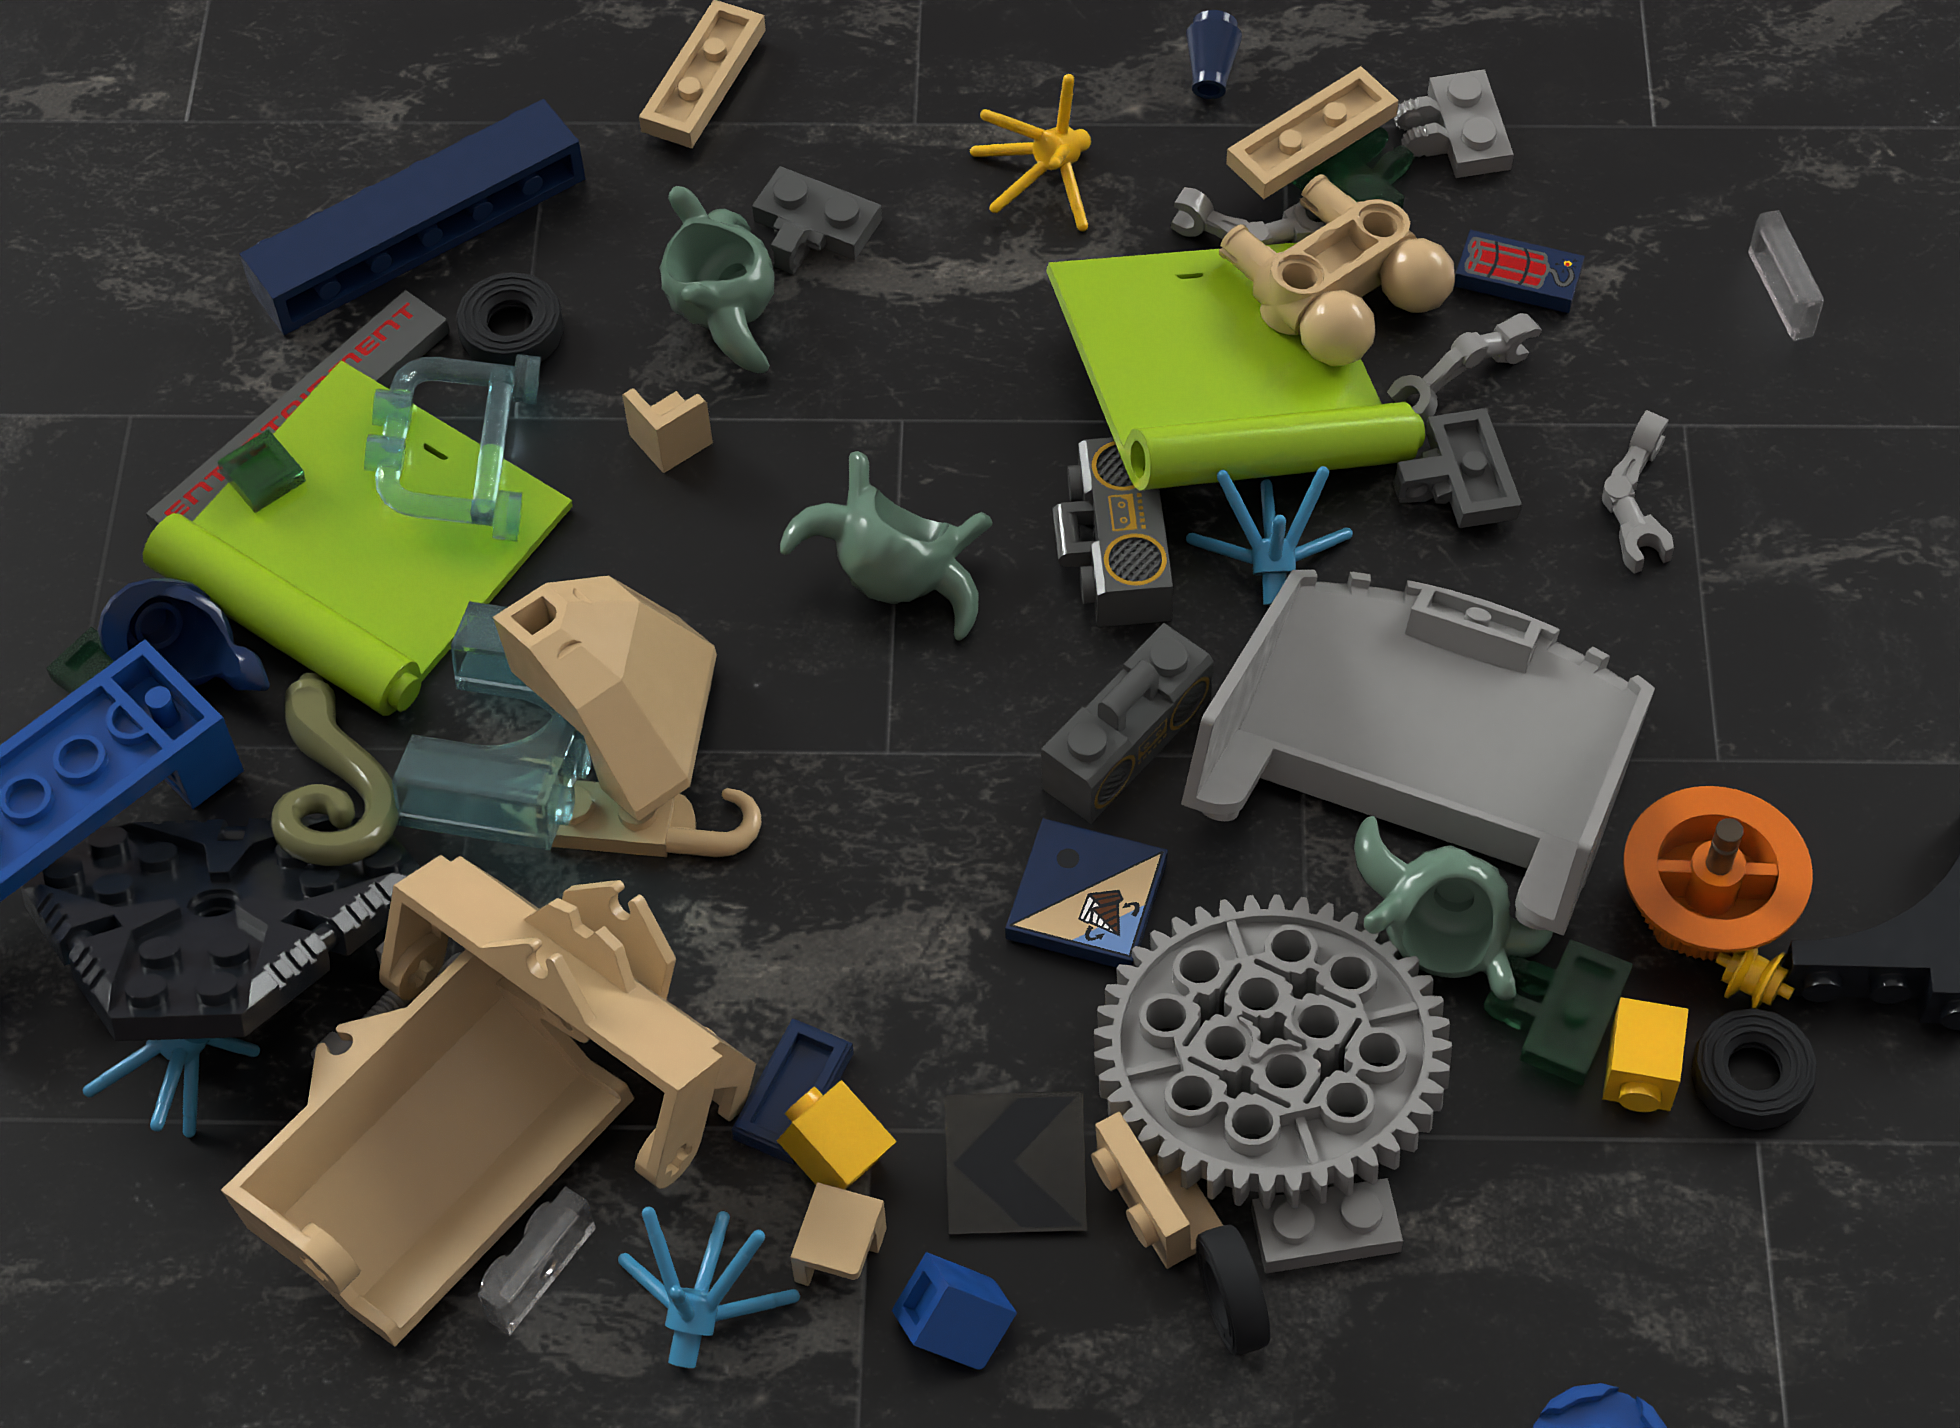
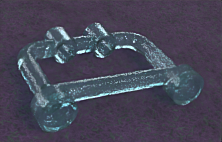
M517 354L515 366L444 357H422L408 362L396 372L390 390L376 389L372 425L384 427L382 435L368 434L364 470L376 472V490L384 504L397 513L410 517L493 526V539L518 541L523 493L499 490L511 400L512 402L536 404L541 357ZM443 381L489 387L472 499L415 493L406 490L400 484V476L403 473L407 433L411 425L414 391L416 386L422 382Z

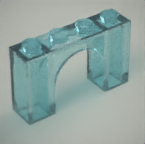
M469 601L451 643L456 689L525 700L542 707L552 717L534 734L502 745H476L412 734L392 780L395 805L400 815L398 826L550 850L559 825L567 826L571 821L575 804L574 785L577 778L585 779L587 777L592 759L584 735L511 672L493 620V616L507 607Z

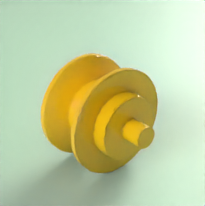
M1758 948L1734 952L1733 956L1720 952L1715 963L1726 968L1721 981L1728 984L1724 997L1728 999L1740 990L1752 996V1008L1759 1009L1762 1002L1771 1006L1777 995L1789 1000L1795 988L1784 983L1789 971L1782 967L1786 953L1782 952L1770 961L1758 955Z

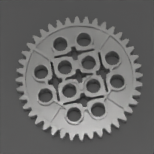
M1249 895L1244 903V911L1236 912L1226 899L1220 900L1219 916L1213 918L1200 906L1195 908V925L1190 926L1178 917L1171 919V938L1159 931H1152L1150 933L1151 950L1135 946L1132 949L1133 966L1119 964L1116 968L1117 984L1106 985L1105 1005L1098 1006L1097 1010L1098 1028L1094 1029L1095 1074L1099 1076L1100 1097L1107 1099L1108 1116L1120 1111L1147 1156L1152 1157L1158 1154V1173L1162 1176L1181 1167V1187L1185 1189L1193 1186L1200 1178L1206 1179L1207 1198L1214 1199L1227 1186L1232 1188L1235 1205L1241 1206L1248 1197L1249 1192L1255 1191L1259 1194L1263 1209H1270L1275 1199V1194L1284 1192L1290 1206L1298 1208L1301 1200V1191L1310 1190L1320 1204L1326 1203L1328 1185L1333 1183L1345 1195H1352L1355 1174H1358L1362 1179L1373 1185L1378 1181V1162L1391 1169H1397L1400 1162V1149L1415 1152L1418 1149L1419 1132L1429 1133L1431 1131L1433 1111H1441L1443 1107L1444 1089H1448L1452 1052V1042L1449 1041L1450 1021L1447 1018H1443L1444 1000L1442 996H1432L1433 978L1431 975L1418 976V957L1411 956L1401 959L1399 950L1391 941L1380 945L1381 932L1371 934L1366 929L1362 932L1358 931V913L1351 912L1338 922L1334 920L1333 904L1327 903L1319 910L1317 915L1309 913V904L1306 897H1301L1293 910H1285L1280 895L1273 896L1268 909H1260L1254 896ZM1285 960H1294L1297 962H1286ZM1193 981H1206V982H1205V983H1195V982H1193ZM1343 987H1354L1358 989H1345ZM1260 1007H1261V1008H1264V1009H1266V1010H1257V1011H1256V1010H1252L1251 1008H1260ZM1166 1028L1174 1029L1173 1031L1168 1032L1159 1031L1160 1029ZM1322 1035L1326 1036V1038H1313L1309 1036ZM1230 1056L1234 1058L1229 1060L1218 1059L1217 1057ZM1379 1062L1387 1064V1066L1381 1067L1370 1065V1063ZM1279 1084H1290V1085H1294L1295 1087H1293V1088H1280V1087H1277L1276 1085H1279ZM1196 1105L1203 1108H1200L1198 1110H1187L1183 1109L1182 1107ZM1341 1112H1349L1356 1114V1116L1342 1117L1336 1114ZM1246 1134H1257L1263 1137L1259 1139H1247L1241 1136H1244Z

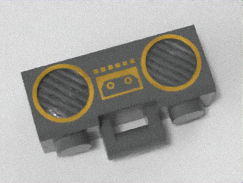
M1113 437L1086 439L1078 443V465L1067 466L1070 502L1057 504L1052 509L1058 562L1063 567H1080L1083 604L1094 603L1097 627L1171 621L1173 583L1160 490L1139 491L1134 487L1129 479ZM1080 525H1092L1094 541L1081 542Z
M1163 623L1123 664V669L1085 708L1082 706L1041 749L1042 789L1092 824L1211 699L1214 661L1210 654Z

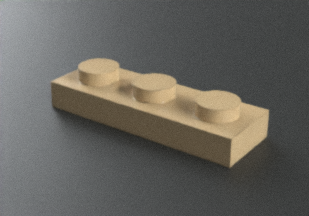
M713 0L640 114L641 132L693 148L765 33L764 15Z
M1360 66L1227 149L1226 164L1256 193L1265 199L1396 117L1399 100Z

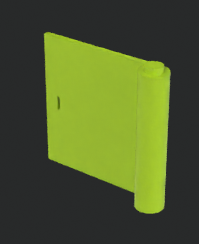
M1298 242L1266 246L1279 253L1284 252ZM1219 249L1049 262L1046 272L1129 479L1139 491L1219 482L1217 473L1220 470L1227 471L1231 480L1235 481L1317 472L1318 468L1322 466L1327 467L1329 470L1395 464L1413 460L1417 455L1418 449L1423 446L1425 427L1421 416L1415 413L1411 405L1406 402L1382 404L1361 359L1343 366H1330L1313 359L1302 344L1301 335H1288L1277 332L1269 327L1262 319L1260 313L1261 303L1253 296V282L1231 262L1223 259L1219 255Z
M341 360L193 521L181 514L173 513L165 517L155 527L145 544L143 562L147 567L165 578L192 582L209 595L211 601L219 605L229 619L382 716H388L396 710L400 712L406 710L414 702L419 694L421 682L568 513L573 504L570 498Z

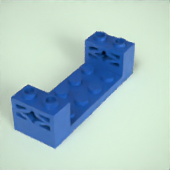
M146 640L136 645L0 745V902L162 780H165L194 809L244 771L224 718Z

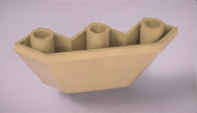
M609 575L545 583L493 616L511 672L584 735L601 789L634 819L640 821L690 787L717 656L714 645L680 617Z

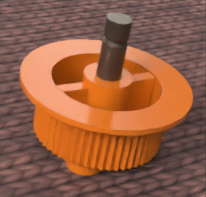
M1691 787L1673 792L1657 800L1634 823L1629 832L1623 854V871L1627 889L1635 905L1642 913L1641 916L1645 917L1644 922L1649 924L1648 929L1653 930V935H1655L1657 941L1663 947L1670 950H1678L1679 954L1685 953L1687 957L1693 956L1695 959L1700 957L1703 961L1707 958L1710 961L1717 959L1720 952L1733 956L1734 952L1759 948L1778 939L1800 918L1812 889L1813 869L1808 848L1796 827L1778 809L1761 798L1727 787Z

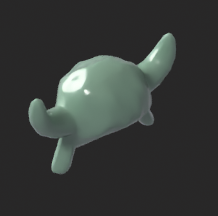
M681 186L673 187L669 192L668 200L671 207L682 220L683 225L667 244L659 267L662 290L669 301L671 309L676 314L686 318L690 323L709 329L714 342L735 364L754 373L767 372L770 366L767 357L755 342L747 324L755 321L763 313L774 295V270L767 249L763 242L750 232V226L740 214L727 209H716L706 214L705 209L692 191Z
M855 451L849 456L847 505L823 503L806 507L786 527L780 542V552L783 555L790 554L802 541L813 536H822L836 542L838 560L842 565V569L849 577L851 585L870 599L889 604H898L900 602H911L936 590L946 597L953 607L954 637L956 640L961 641L968 635L975 623L978 614L979 592L970 573L955 558L992 526V520L990 516L980 512L970 517L959 527H956L949 523L922 518L903 509L870 484L869 460L864 453Z
M1374 816L1366 818L1361 823L1355 837L1354 852L1356 866L1365 883L1383 897L1384 900L1365 916L1364 928L1371 934H1376L1386 929L1389 940L1399 950L1402 958L1418 957L1420 971H1424L1431 976L1448 978L1469 977L1478 972H1484L1487 975L1491 990L1498 999L1509 1000L1516 996L1515 979L1508 958L1522 959L1536 955L1550 942L1553 932L1529 928L1520 923L1518 919L1511 917L1508 885L1500 875L1498 868L1489 862L1474 857L1465 850L1451 845L1425 851L1418 858L1407 864L1393 855L1384 845L1380 837L1376 818Z

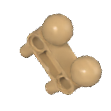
M1323 174L1314 177L1305 186L1301 194L1303 198L1300 199V205L1322 220L1325 226L1284 252L1276 253L1249 232L1246 226L1240 224L1224 236L1220 245L1222 248L1219 249V255L1223 259L1231 262L1253 282V296L1261 303L1260 313L1266 324L1280 333L1301 335V342L1313 359L1330 366H1343L1360 360L1374 342L1376 333L1374 313L1361 298L1382 285V291L1395 307L1410 313H1422L1440 307L1453 291L1455 283L1454 263L1442 245L1424 238L1417 239L1415 234L1409 230V217L1401 207L1381 199L1357 203L1331 183L1328 177Z

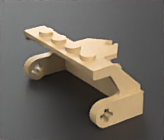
M439 855L393 886L379 971L380 983L402 1000H411L417 997L432 983L440 971L446 955L448 938L450 937L662 1090L664 1098L657 1126L644 1142L635 1161L636 1172L654 1186L662 1189L671 1185L692 1162L701 1143L711 1100L720 1105L718 1114L728 1121H731L741 1113L747 1101L756 1063L722 1040L712 1030L704 1027L666 1000L676 957L642 895H637L628 902L630 914L621 907L618 894L625 888L622 881L614 880L573 885L564 891L562 900L556 898L538 909L508 886L463 857L459 856L450 862L442 855Z
M467 949L407 1007L339 1024L336 1027V1032L341 1040L353 1041L352 1046L345 1053L333 1055L325 1043L318 1044L315 1052L308 1105L221 1189L247 1229L316 1279L350 1314L393 1346H396L634 1100L629 1087L624 1081L591 1061L572 1039L587 1043L590 1038Z

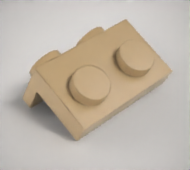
M1120 1111L1096 1123L1097 1151L1091 1154L1093 1164L1105 1186L1110 1191L1117 1188L1128 1205L1129 1209L1126 1210V1215L1141 1244L1145 1248L1152 1245L1167 1269L1196 1254V1238L1198 1234L1223 1226L1198 1184L1195 1183L1188 1189L1181 1187V1167L1164 1176L1159 1174L1158 1154L1152 1157L1147 1156Z

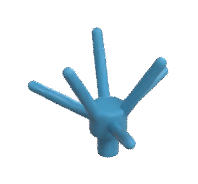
M1325 466L1318 468L1286 538H1284L1286 518L1283 515L1276 516L1272 482L1269 479L1261 481L1263 539L1228 472L1220 470L1217 473V479L1252 550L1196 533H1189L1186 536V541L1190 545L1253 564V575H1262L1263 605H1271L1285 583L1287 574H1290L1292 570H1296L1297 561L1350 539L1353 531L1346 527L1296 547L1329 476V469Z
M238 1038L147 1040L145 1046L85 1085L83 1094L86 1097L95 1096L161 1053L170 1061L159 1092L150 1127L156 1132L163 1129L184 1066L183 1134L191 1138L196 1134L199 1054L205 1046L210 1045L250 1057L258 1056L260 1047Z
M645 1207L642 1211V1217L664 1285L631 1255L622 1253L618 1257V1263L668 1309L665 1326L674 1330L668 1363L685 1368L696 1367L702 1335H713L716 1321L796 1303L800 1299L798 1290L791 1289L719 1305L765 1240L764 1232L755 1230L709 1292L730 1220V1215L726 1211H721L716 1216L694 1289L680 1287L656 1212L652 1207Z

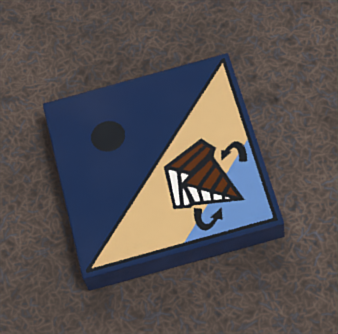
M1042 818L1005 927L1006 939L1116 968L1119 964L1133 966L1132 949L1135 946H1141L1167 864L1168 850Z

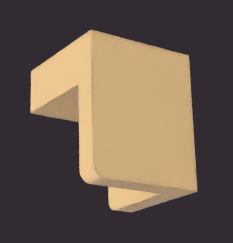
M634 388L622 394L629 435L663 473L713 443L707 402L699 394L685 401L675 391L651 407Z
M817 1182L790 1257L794 1281L809 1286L815 1269L851 1280L858 1279L868 1252L879 1253L887 1229L884 1201Z

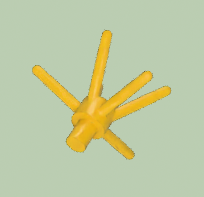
M1066 74L1063 77L1057 125L1054 128L1044 130L987 109L981 111L980 117L983 121L1032 138L1034 142L973 146L970 149V154L973 157L1033 154L1037 161L1031 169L991 203L990 211L992 213L1000 212L1047 170L1060 168L1076 226L1079 231L1087 230L1088 222L1071 164L1078 160L1081 152L1089 149L1091 138L1086 130H1073L1069 127L1074 87V76L1072 74Z

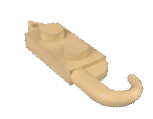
M548 778L547 786L503 803L505 814L536 834L540 846L667 857L668 853L709 857L735 855L747 849L757 838L762 824L761 812L754 799L743 791L725 788L722 791V797L724 800L735 803L741 809L743 820L736 829L729 832L696 830V818L692 804L682 794H678L640 821H637L601 789L599 782Z

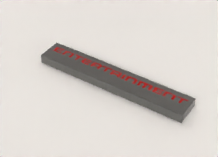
M408 291L402 292L146 513L150 525L155 529L165 517L173 513L181 514L193 521L341 360L387 388L450 333L447 319Z

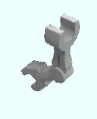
M1188 187L1183 188L1174 203V208L1179 211L1171 222V229L1181 235L1196 237L1202 234L1203 231H1207L1222 240L1231 229L1242 224L1265 245L1281 244L1288 241L1292 243L1299 242L1325 226L1324 222L1312 221L1318 219V217L1308 209L1303 208L1300 205V201L1285 210L1281 220L1264 224L1263 221L1249 223L1247 220L1233 218L1214 211L1210 199L1204 193Z
M1520 313L1498 324L1491 333L1479 335L1477 332L1463 333L1453 342L1451 350L1423 378L1415 375L1402 376L1393 382L1387 393L1396 403L1404 402L1412 394H1420L1419 401L1412 409L1421 416L1423 423H1426L1428 417L1433 416L1438 406L1436 392L1467 368L1475 367L1486 358L1493 357L1496 362L1516 364L1525 360L1529 352L1521 343L1528 338L1539 336L1542 329L1528 314Z
M1648 410L1641 417L1633 433L1626 456L1613 468L1611 476L1606 479L1602 495L1603 504L1610 513L1614 512L1621 525L1619 540L1623 561L1634 574L1642 571L1645 558L1639 550L1640 547L1650 546L1656 549L1663 563L1671 561L1674 549L1672 535L1651 514L1644 516L1634 499V490L1637 488L1638 477L1647 461H1653L1665 441V436L1662 433L1669 419Z

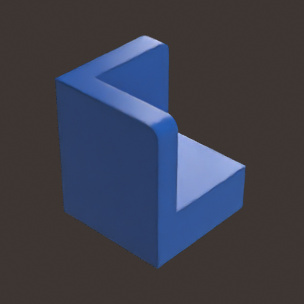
M928 1252L924 1254L892 1308L893 1314L914 1346L978 1370L986 1366L1017 1314L994 1279Z

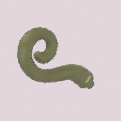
M305 673L298 681L292 683L285 693L284 713L288 732L300 751L342 778L359 793L365 803V812L359 822L349 827L355 817V805L347 792L324 784H311L296 788L279 799L272 812L271 827L275 840L281 849L290 856L311 864L341 866L358 862L378 852L392 837L398 823L400 799L393 780L383 766L336 725V697L334 690L318 674ZM319 813L327 815L332 825L338 829L345 830L320 832L309 829L300 821L307 815Z

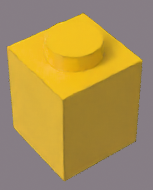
M1620 997L1611 1027L1603 1100L1619 1102L1623 1107L1636 1112H1652L1657 1109L1671 1111L1681 1081L1689 1009Z
M842 1080L824 1095L814 1086L785 1112V1115L792 1123L777 1140L815 1185L818 1182L844 1190L878 1162L897 1142Z

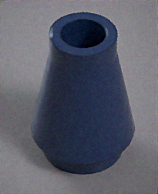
M1207 10L1198 13L1186 31L1193 77L1192 91L1195 95L1204 99H1217L1226 93L1227 80L1242 40V32L1238 28L1236 18L1231 14L1219 10Z

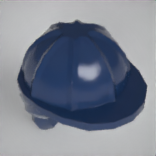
M150 578L129 583L109 599L101 612L98 626L101 646L114 662L143 640H146L192 687L205 684L212 678L218 677L224 679L236 691H267L269 689L270 683L259 656L246 647L234 644L233 632L225 613L219 605L211 601L209 595L192 582L173 578Z

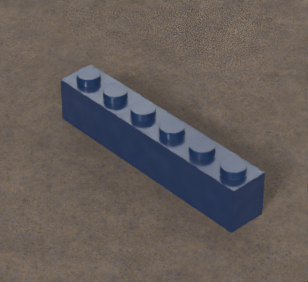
M542 99L524 109L513 112L508 117L473 135L462 138L459 142L424 160L413 163L408 168L373 186H368L357 194L321 212L314 213L306 220L270 238L263 239L255 246L239 253L250 289L282 334L286 335L585 180L580 144L546 100Z

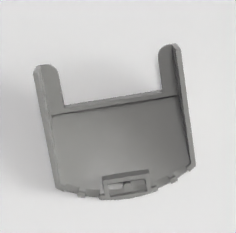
M1292 570L1203 714L1181 805L1201 811L1207 817L1217 821L1234 820L1245 805L1259 778L1527 868L1515 900L1516 918L1520 923L1529 928L1549 930L1564 936L1582 888L1585 887L1655 687L1639 675L1630 678L1629 682L1607 669L1610 658L1608 654L1595 647H1591L1586 652V655H1583L1557 642L1560 629L1484 599L1407 580L1405 592L1369 586L1371 575L1358 572H1350L1347 584L1317 582L1318 576L1315 570Z

